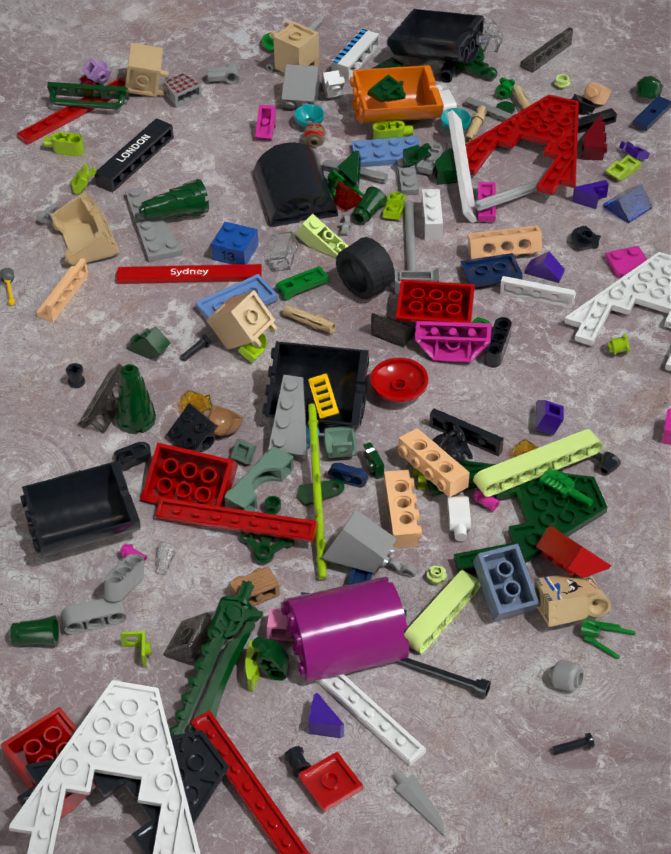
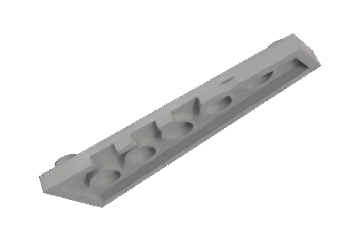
M143 188L125 191L148 261L153 262L183 255L182 247L162 218L146 219L144 216L141 217L139 206H141V202L149 199Z

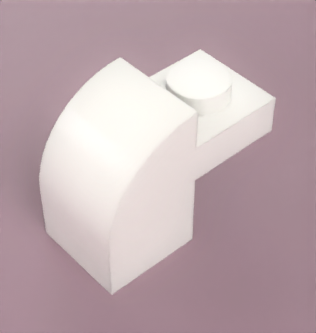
M339 70L323 73L321 81L326 98L344 96L343 86L345 81L344 77H340Z

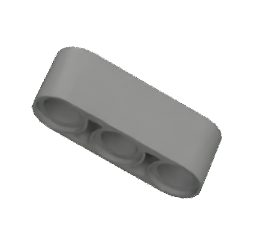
M127 555L105 576L104 597L106 600L111 602L121 601L144 578V557L142 555Z
M101 598L67 606L61 611L64 630L67 634L71 635L118 625L127 618L123 599L111 602Z

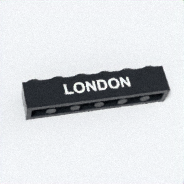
M157 118L152 121L112 158L96 170V186L113 193L174 138L172 124Z

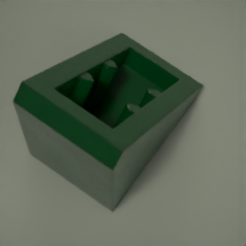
M355 150L337 167L340 174L359 189L362 158L359 150Z

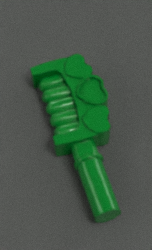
M548 468L539 479L541 486L543 484L548 485L560 492L564 499L570 495L573 499L580 501L588 507L593 504V499L574 489L575 482L568 478V475L563 471L557 472V470Z

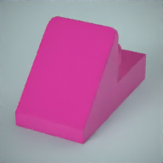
M259 105L255 138L272 140L274 127H276V106Z

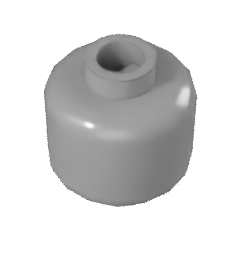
M560 660L555 666L551 667L549 678L552 679V684L555 688L573 692L582 686L584 671L581 670L580 665L577 663Z

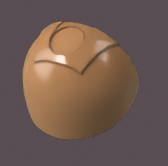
M216 405L211 408L208 416L210 420L218 425L213 433L218 436L234 433L239 429L243 421V417L234 411Z

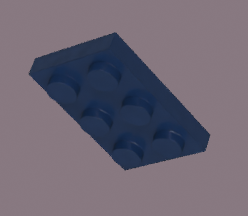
M513 253L460 261V267L467 283L475 284V287L501 283L503 276L521 280L523 278V273Z

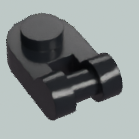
M136 442L116 450L114 457L116 461H119L121 469L127 471L133 465L148 460L151 457V448L146 442Z

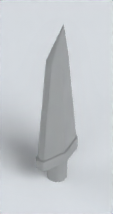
M401 770L397 771L394 777L400 784L395 790L445 836L443 820L417 781V778L413 774L407 778Z

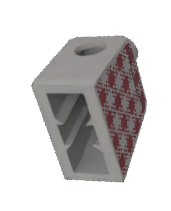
M181 73L176 76L169 74L165 78V93L176 108L202 97L201 83L187 74Z

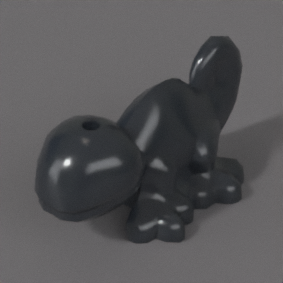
M456 421L453 425L454 430L437 435L432 441L461 464L465 460L464 454L469 460L473 459V455L468 447L463 430Z

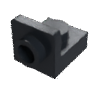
M577 94L573 95L571 100L579 101L580 111L593 113L595 106L592 101Z

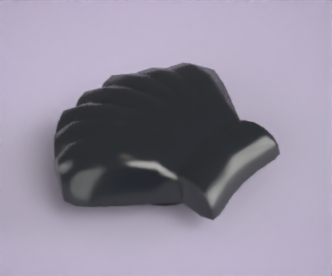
M580 226L572 231L571 241L577 249L585 250L590 247H599L601 235H596L587 226Z

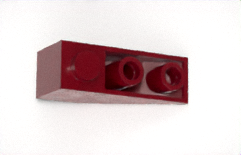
M602 115L598 116L583 136V160H603L604 154H607L606 133H603L605 132V122H602Z

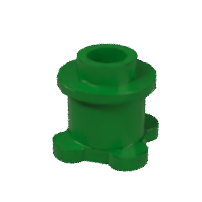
M502 77L499 80L500 85L496 87V94L500 98L507 99L512 94L515 81Z

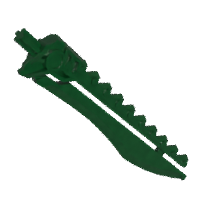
M243 580L236 596L220 598L209 625V630H207V637H209L210 642L201 646V653L204 658L194 663V669L198 673L188 678V686H190L191 691L181 695V702L185 706L175 712V719L178 724L169 728L170 736L184 733L224 642L230 640L225 646L194 716L196 718L210 710L216 718L233 668L255 628L254 622H257L263 615L262 611H258L256 607H253L248 602L254 588L251 581L246 582ZM242 625H244V626L242 627V629H241V631H240L238 637L235 638V639H233V640H231V639L238 633L240 627H241ZM190 725L188 732H193L194 729Z

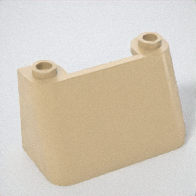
M83 192L51 214L53 227L56 231L60 230L63 233L68 249L64 251V259L69 265L75 266L81 258L86 259V263L114 257L120 252L104 212L86 192Z

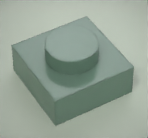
M237 439L231 458L245 464H251L257 446L245 440Z

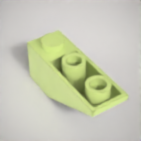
M314 214L301 225L295 234L307 246L334 258L337 257L340 251L348 247Z

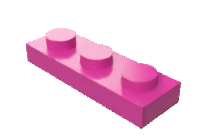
M478 182V200L496 194V182ZM496 205L478 211V221L495 222Z

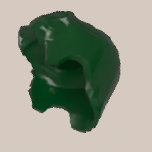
M645 76L636 83V94L640 97L656 98L661 95L663 85L655 77Z

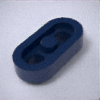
M333 463L328 471V475L332 480L338 479L344 484L358 488L364 487L369 479L364 469L343 463Z

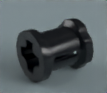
M72 363L66 368V374L69 376L68 385L71 388H80L85 384L81 364Z
M300 746L292 747L284 754L285 760L291 765L292 775L298 778L300 772L311 767V764L306 761L303 755V748Z

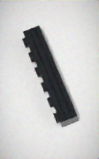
M610 108L578 118V134L588 131L599 115H602V122H605V125L616 122L617 113Z

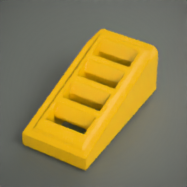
M323 374L308 379L320 420L339 414L328 375ZM326 383L325 385L318 386V387H314V386H317V385ZM324 390H328L327 393L320 394V395H317V394H316V393H318V392H321V391H324ZM326 398H330V399H331V400H329V401H326V402H323V403H319L320 400H323V399H326ZM333 405V408L325 411L321 410V408Z

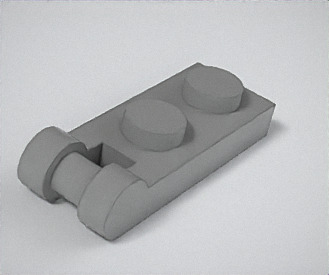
M431 140L429 145L432 149L428 150L431 156L428 158L421 157V162L416 166L417 172L433 175L435 171V160L448 149L447 143L439 144L437 141Z
M397 159L401 193L404 195H419L415 164L405 166L403 159Z

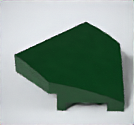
M389 74L371 87L367 95L379 102L397 101L406 98V93L403 90V81L398 82Z

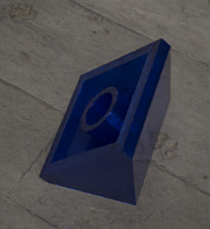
M640 184L616 195L605 202L603 207L629 224L651 210L653 205L643 185Z

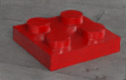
M338 751L298 774V779L323 813L363 790V784Z

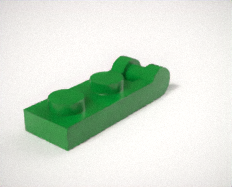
M321 266L279 281L275 288L285 300H290L293 295L329 282V276Z

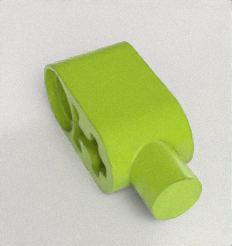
M400 120L381 121L373 125V140L413 135V125L405 126L404 122Z
M56 132L52 137L45 136L43 140V145L45 147H53L56 154L81 156L85 152L83 137L80 134Z

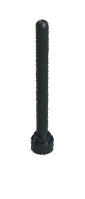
M410 658L395 662L471 688L477 696L483 698L487 697L490 690L491 681L483 678L481 680L476 679L475 681Z

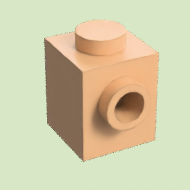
M590 82L585 88L583 97L595 104L605 105L612 90L600 83Z

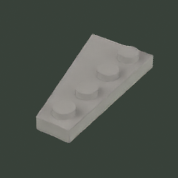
M283 375L268 451L275 446L292 456L308 458L304 380L302 377Z

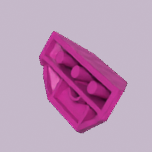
M416 321L415 340L433 361L471 363L490 344L492 324Z

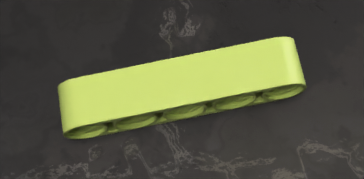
M461 570L406 630L404 636L409 641V647L421 654L424 653L476 595L481 586L479 579Z

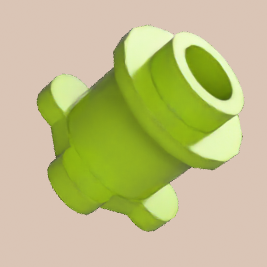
M626 333L622 337H610V341L607 342L609 352H613L614 355L620 352H625L626 354L630 352Z

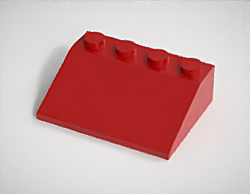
M401 279L396 321L471 323L475 284Z
M157 442L140 500L158 505L160 498L223 507L225 495L233 486L238 465L232 459Z
M58 707L1 743L4 757L26 787L30 789L36 784L25 770V766L31 763L56 759L78 728L62 708ZM92 782L91 792H92V791L95 789V787H96L93 782ZM73 792L66 795L61 818L73 811L88 795Z

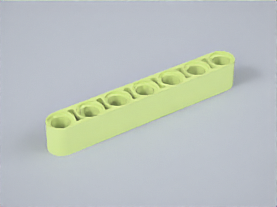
M586 429L483 469L474 476L473 481L486 497H490L541 477L548 468L558 470L591 457L601 451L603 443L590 429Z

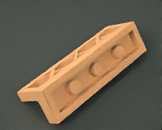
M81 258L75 266L70 267L36 312L37 318L51 322L56 320L88 277L86 259Z

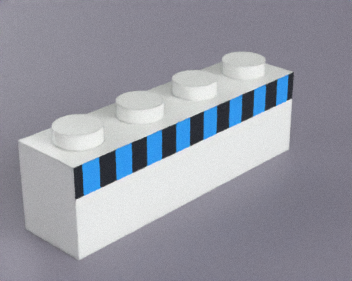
M362 29L340 51L339 55L332 60V71L339 70L340 77L350 80V77L353 76V70H359L379 48V34Z

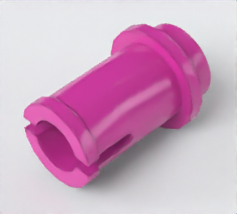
M479 488L472 497L475 503H481L492 512L497 509L500 503L498 499L492 496L486 497Z
M126 543L120 549L119 553L123 559L130 554H139L144 557L145 561L147 560V555L136 550L132 544Z

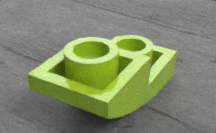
M401 192L389 193L386 207L383 211V218L400 220L405 206L406 195Z

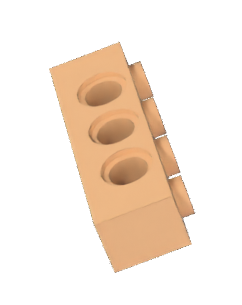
M538 225L467 234L468 254L471 259L513 253L514 257L525 253L533 255L537 252H542V231ZM521 240H526L524 244H519ZM509 242L507 246H501L502 243ZM486 244H491L489 248H483Z
M418 428L399 437V455L411 463L415 469L419 470L427 480L435 484L448 497L468 488L469 472Z
M409 470L384 472V487L391 535L397 538L393 547L418 546V538H422L421 525H417L419 510L414 508L417 505L416 493H412V490H414V479L410 478Z

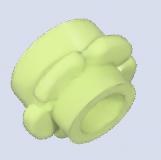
M565 74L557 75L554 84L560 89L568 87L570 85L569 76Z
M431 566L426 573V577L431 584L441 585L447 578L446 569L442 566Z

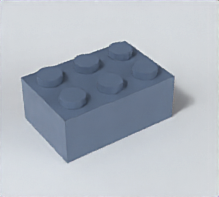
M518 544L479 553L476 556L473 564L493 622L533 612L540 603Z

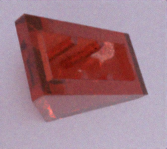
M339 180L336 186L334 202L344 211L356 207L362 197Z

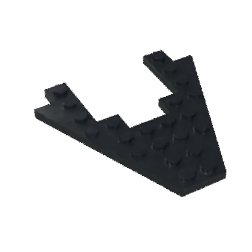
M203 730L171 736L193 826L229 769V765ZM56 759L31 763L25 766V770L36 785L17 797L21 807H23ZM94 772L93 783L104 798L125 785L135 801L138 802L141 780ZM138 803L150 821L133 832L132 838L144 854H153L161 807Z

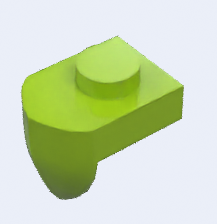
M261 334L258 337L262 344L259 348L249 343L242 345L238 352L253 363L266 349L267 338L265 334Z

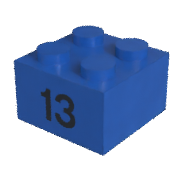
M225 221L211 243L212 260L232 265L248 264L259 246L258 229Z

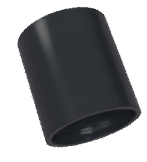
M445 62L439 72V79L444 83L451 82L457 70L456 65L452 62Z

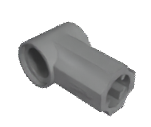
M229 63L225 67L207 68L208 82L226 81L228 84L233 85L239 81V67L237 64Z

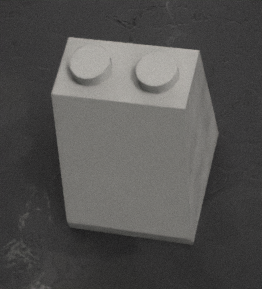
M286 64L281 98L283 107L294 109L306 104L316 105L321 86L318 66Z
M355 510L322 558L327 561L375 573L379 567L383 569L389 561V557L396 549L393 545L397 538Z

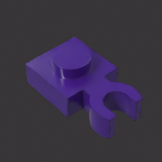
M621 141L619 148L625 150L626 153L639 161L640 159H648L650 154L628 141L627 143Z

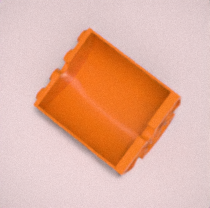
M430 65L353 70V77H350V86L353 87L354 98L352 100V110H355V120H358L360 124L393 120L438 119V117L442 116L444 104L440 92L436 88V81ZM389 74L398 82L403 81V90L406 93V98L397 101L379 102L367 95L371 87Z

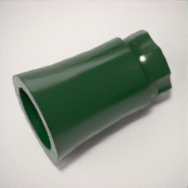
M368 187L364 196L354 208L352 213L353 220L361 225L369 221L387 203V197L384 192L377 187Z
M56 615L12 623L10 626L12 644L57 646L59 643V624Z

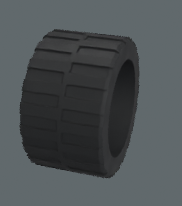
M360 238L340 251L336 257V268L340 279L350 292L361 299L371 298L394 281L395 269L389 254L380 243L372 238Z

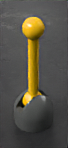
M4 268L0 270V279L3 283L7 284L8 304L13 306L15 300L12 296L10 283L14 280V271L11 268Z

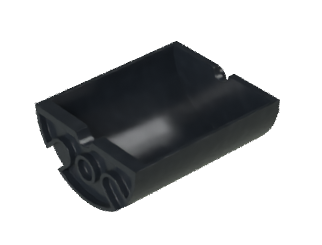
M413 9L401 22L400 26L388 37L387 46L390 47L391 52L396 56L469 64L475 59L480 48L478 41L479 36H483L484 16Z
M283 143L273 146L258 159L254 168V178L270 227L299 223L302 218H309L312 214L318 219L338 216V210L322 166L313 149L301 143Z
M276 341L275 348L272 347L271 349L273 364L268 369L270 385H266L265 396H268L267 403L263 404V415L267 418H275L283 375L302 377L304 380L306 421L308 422V405L315 404L308 379L327 374L339 414L320 420L316 407L318 423L360 427L364 417L368 389L369 350ZM323 383V384H320V385H317V386H314V387L322 386V385H325L326 383ZM324 390V391L318 392V393H316V394H317V395L324 394V393H327L328 390ZM326 398V399L320 400L319 403H323V402L329 401V400H331V399H330V398ZM333 405L321 408V410L325 411L333 408Z
M119 461L22 486L24 495H21L20 499L23 508L27 507L28 509L24 512L27 523H30L28 524L29 532L32 538H35L32 539L37 554L40 553L42 557L141 529L140 519L131 494H129Z

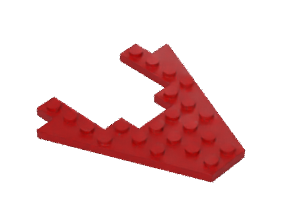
M548 94L465 144L470 175L475 176L497 145L513 149L517 142L523 139L547 145L543 150V156L555 159L536 186L537 192L553 195L560 185L576 188L579 101Z

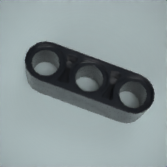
M499 317L495 320L491 331V342L485 350V364L488 367L496 368L502 363L511 337L512 322L509 318Z

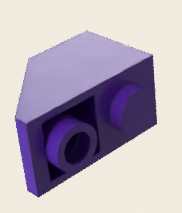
M537 400L536 430L554 435L564 420V406L547 400Z

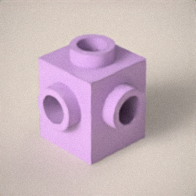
M93 58L89 59L82 70L88 79L93 80L95 84L98 82L104 85L112 73L106 62L103 60L97 61Z

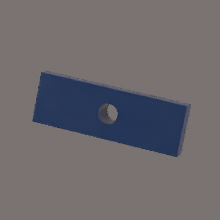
M657 96L633 120L632 125L647 131L671 108V101Z

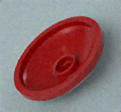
M401 357L390 358L380 362L372 370L370 376V383L374 392L383 399L392 402H407L418 398L426 391L429 380L426 369L420 363Z

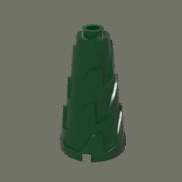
M195 179L141 202L139 213L141 217L144 216L146 219L205 214L209 212V200L205 201V196H208L201 179Z
M127 364L119 371L120 386H118L119 398H117L118 413L116 419L122 431L129 434H137V431L142 430V433L154 426L156 413L138 367Z

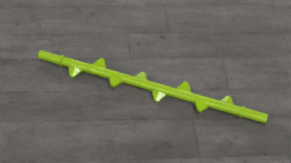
M309 404L308 425L310 430L315 521L318 522L315 536L317 546L316 561L318 563V579L326 580L327 560L322 558L325 554L317 430L318 420L316 405Z

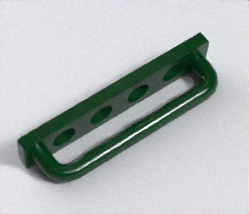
M60 82L47 83L50 101L58 106L118 109L130 97L127 87ZM56 95L117 99L118 101L116 103L65 100L57 99Z

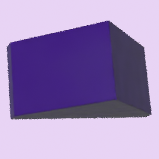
M550 251L531 259L525 270L527 275L556 283L560 282L565 272L564 267Z
M317 692L313 696L308 720L309 734L334 738L344 737V723Z

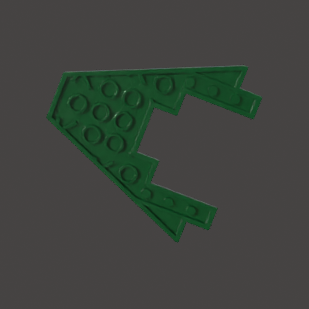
M464 460L460 465L469 472L468 488L464 490L478 488L473 481L474 476L479 471L496 464ZM566 473L568 478L575 482V490L594 500L590 507L573 499L570 495L565 499L562 498L560 492L548 485L543 484L541 486L539 484L541 477L495 494V499L498 500L516 497L526 523L508 526V533L512 543L454 554V562L458 573L461 570L469 574L475 573L473 561L479 553L514 544L519 545L523 559L527 563L543 552L536 546L549 526H552L568 537L607 513L608 507L595 477ZM426 479L431 496L445 494L430 480Z

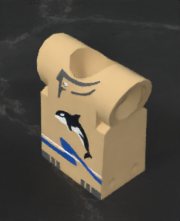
M563 574L534 579V589L540 603L537 609L549 627L586 619L588 615L602 617L611 609L609 599L597 585L592 575L582 578L578 574L574 576Z

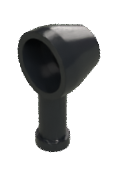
M598 452L591 456V458L600 461L598 468L604 474L612 473L621 465V460L611 452H604L603 454Z

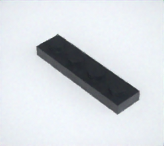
M435 408L430 412L429 427L443 433H448L454 430L453 425L457 421L463 430L468 444L498 457L502 453L503 437Z

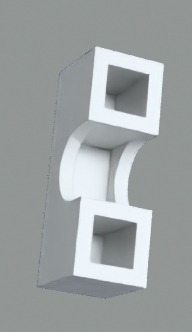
M422 189V216L424 217L425 240H442L443 238L440 189Z

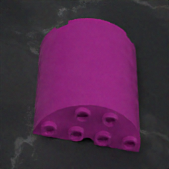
M388 577L286 598L281 602L282 614L287 615L288 622H286L288 634L294 636L295 642H292L294 655L299 656V673L305 677L306 683L398 662L409 656V641L404 636L403 631L408 629L403 606L393 582L389 583Z

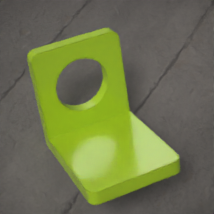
M146 631L121 632L120 636L123 647L142 646L143 667H147V655H151V642H147ZM128 637H137L138 640H137V641H128L127 638H128Z

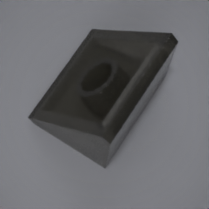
M376 313L371 315V335L402 348L406 346L416 332L415 327L396 321L388 316Z
M206 612L181 621L163 655L194 666V663L201 655V646L209 640L207 630H209L208 628L211 623L210 614Z

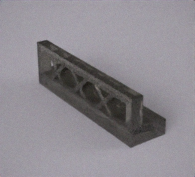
M567 28L521 61L520 67L533 73L572 45L573 28Z
M120 363L109 370L78 422V425L83 429L91 424L103 434L117 412L116 401L119 397H114L112 389L120 386L119 371L123 367ZM107 401L111 402L112 410L107 411L105 407V402ZM97 415H103V425L95 419Z

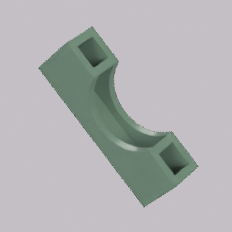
M273 446L268 452L264 453L262 459L257 464H254L244 477L239 479L237 485L226 493L224 498L225 507L255 511L258 508L255 489L265 482H282L294 470L293 456Z

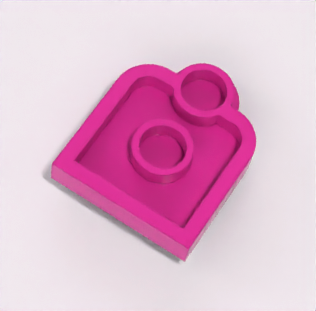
M639 245L605 253L606 261L619 279L647 260Z

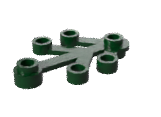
M269 496L265 499L267 514L276 515L281 510V500L279 497ZM241 532L240 534L241 543L249 545L254 550V560L260 564L271 562L275 552L282 548H291L294 545V540L281 538L278 542L270 545L271 540L276 537L258 535L262 539V543L259 544L253 538L252 533Z

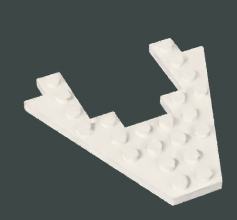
M661 252L656 253L567 315L565 324L579 328L575 335V341L593 346L610 311L613 310L629 315L634 304L668 313L665 327L671 328V255ZM671 354L665 370L671 371Z
M112 680L10 823L9 831L31 834L27 854H53L66 791L90 795L94 772L141 780L137 803L161 807L153 854H201L159 689Z

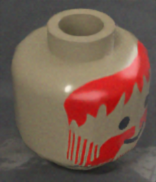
M319 123L308 124L304 129L303 139L305 144L311 147L322 146L325 141V128Z

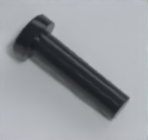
M202 334L200 340L181 355L182 360L186 361L204 346H210L211 340L209 337Z
M589 732L585 733L584 738L552 746L554 755L587 746L589 749H593L595 743Z

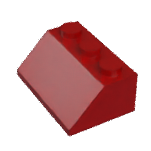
M552 526L548 527L536 546L543 551L541 554L543 557L571 576H574L576 573L584 578L608 570L612 566Z

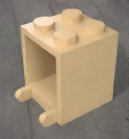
M286 21L284 22L285 28L279 33L272 31L269 34L274 39L275 69L285 73L286 64L320 65L318 32L299 23Z
M131 43L125 83L129 93L152 97L165 95L166 91L158 88L160 77H168L169 74L168 71L161 70L163 48Z
M255 290L229 298L206 319L227 350L249 343L259 348L262 344L258 337L267 328L272 333L277 331V327L273 323L275 321L274 317Z

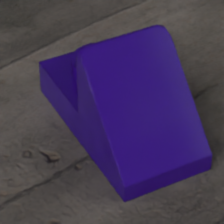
M606 180L576 186L573 191L572 201L597 209L598 199L607 197L609 184Z

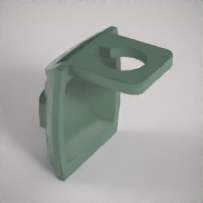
M353 426L325 428V446L329 458L356 456V436Z

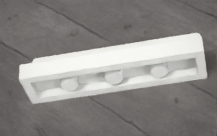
M503 276L501 279L500 294L567 308H572L576 296L575 290L506 276Z

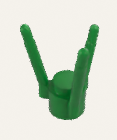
M332 170L328 174V181L330 182L328 185L336 205L339 202L334 187H341L344 183L362 197L364 196V193L347 181L339 171Z
M588 618L584 619L580 634L585 636L584 641L594 644L616 659H619L620 656L596 641L594 637L599 638L602 629L630 635L636 634L633 630L621 628L619 624L600 622Z

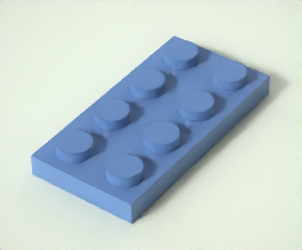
M418 136L352 141L353 152L359 150L362 158L361 167L397 165V159H403V149L417 144L420 146Z
M257 274L197 301L196 308L207 319L231 297L255 290L266 306L277 301L278 294Z

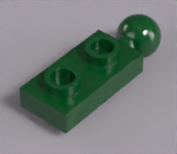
M474 59L469 64L453 62L460 70L478 77L485 74V77L489 80L495 79L498 74L494 67H489V64L478 59Z

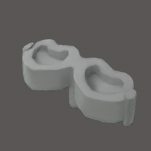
M51 204V206L38 215L37 220L45 224L49 216L51 217V214L61 207Z
M344 214L342 217L345 223H339V226H342L340 234L348 235L351 226L350 215Z
M390 558L385 565L388 570L409 578L415 577L418 568L411 564H406V561H402L400 564L394 558Z

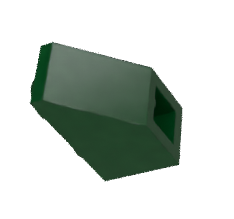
M449 148L435 160L437 185L458 183L453 148Z
M155 326L151 329L146 328L140 334L136 333L130 338L131 343L126 348L151 360L161 355L170 345V341Z

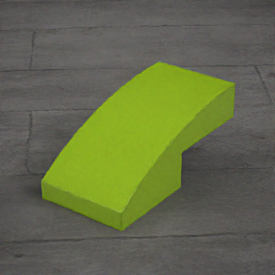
M628 154L620 162L616 160L605 170V173L619 181L637 171L641 167V161Z
M250 640L245 659L247 687L250 692L254 691L261 675L260 667L256 663L258 653L252 647L253 640Z

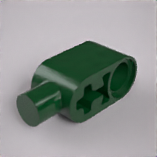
M256 637L252 641V647L258 653L257 665L270 679L285 680L289 666V655L275 640Z

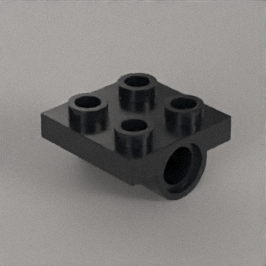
M189 403L166 435L181 448L197 452L201 450L206 451L215 442V435L213 433L218 425Z

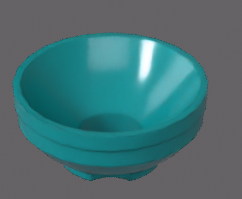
M313 104L302 105L294 112L295 121L304 128L310 123L321 124L324 120V110L320 106Z
M450 108L442 113L441 124L449 132L447 114L452 110L461 119L463 130L470 125L471 116L464 109Z

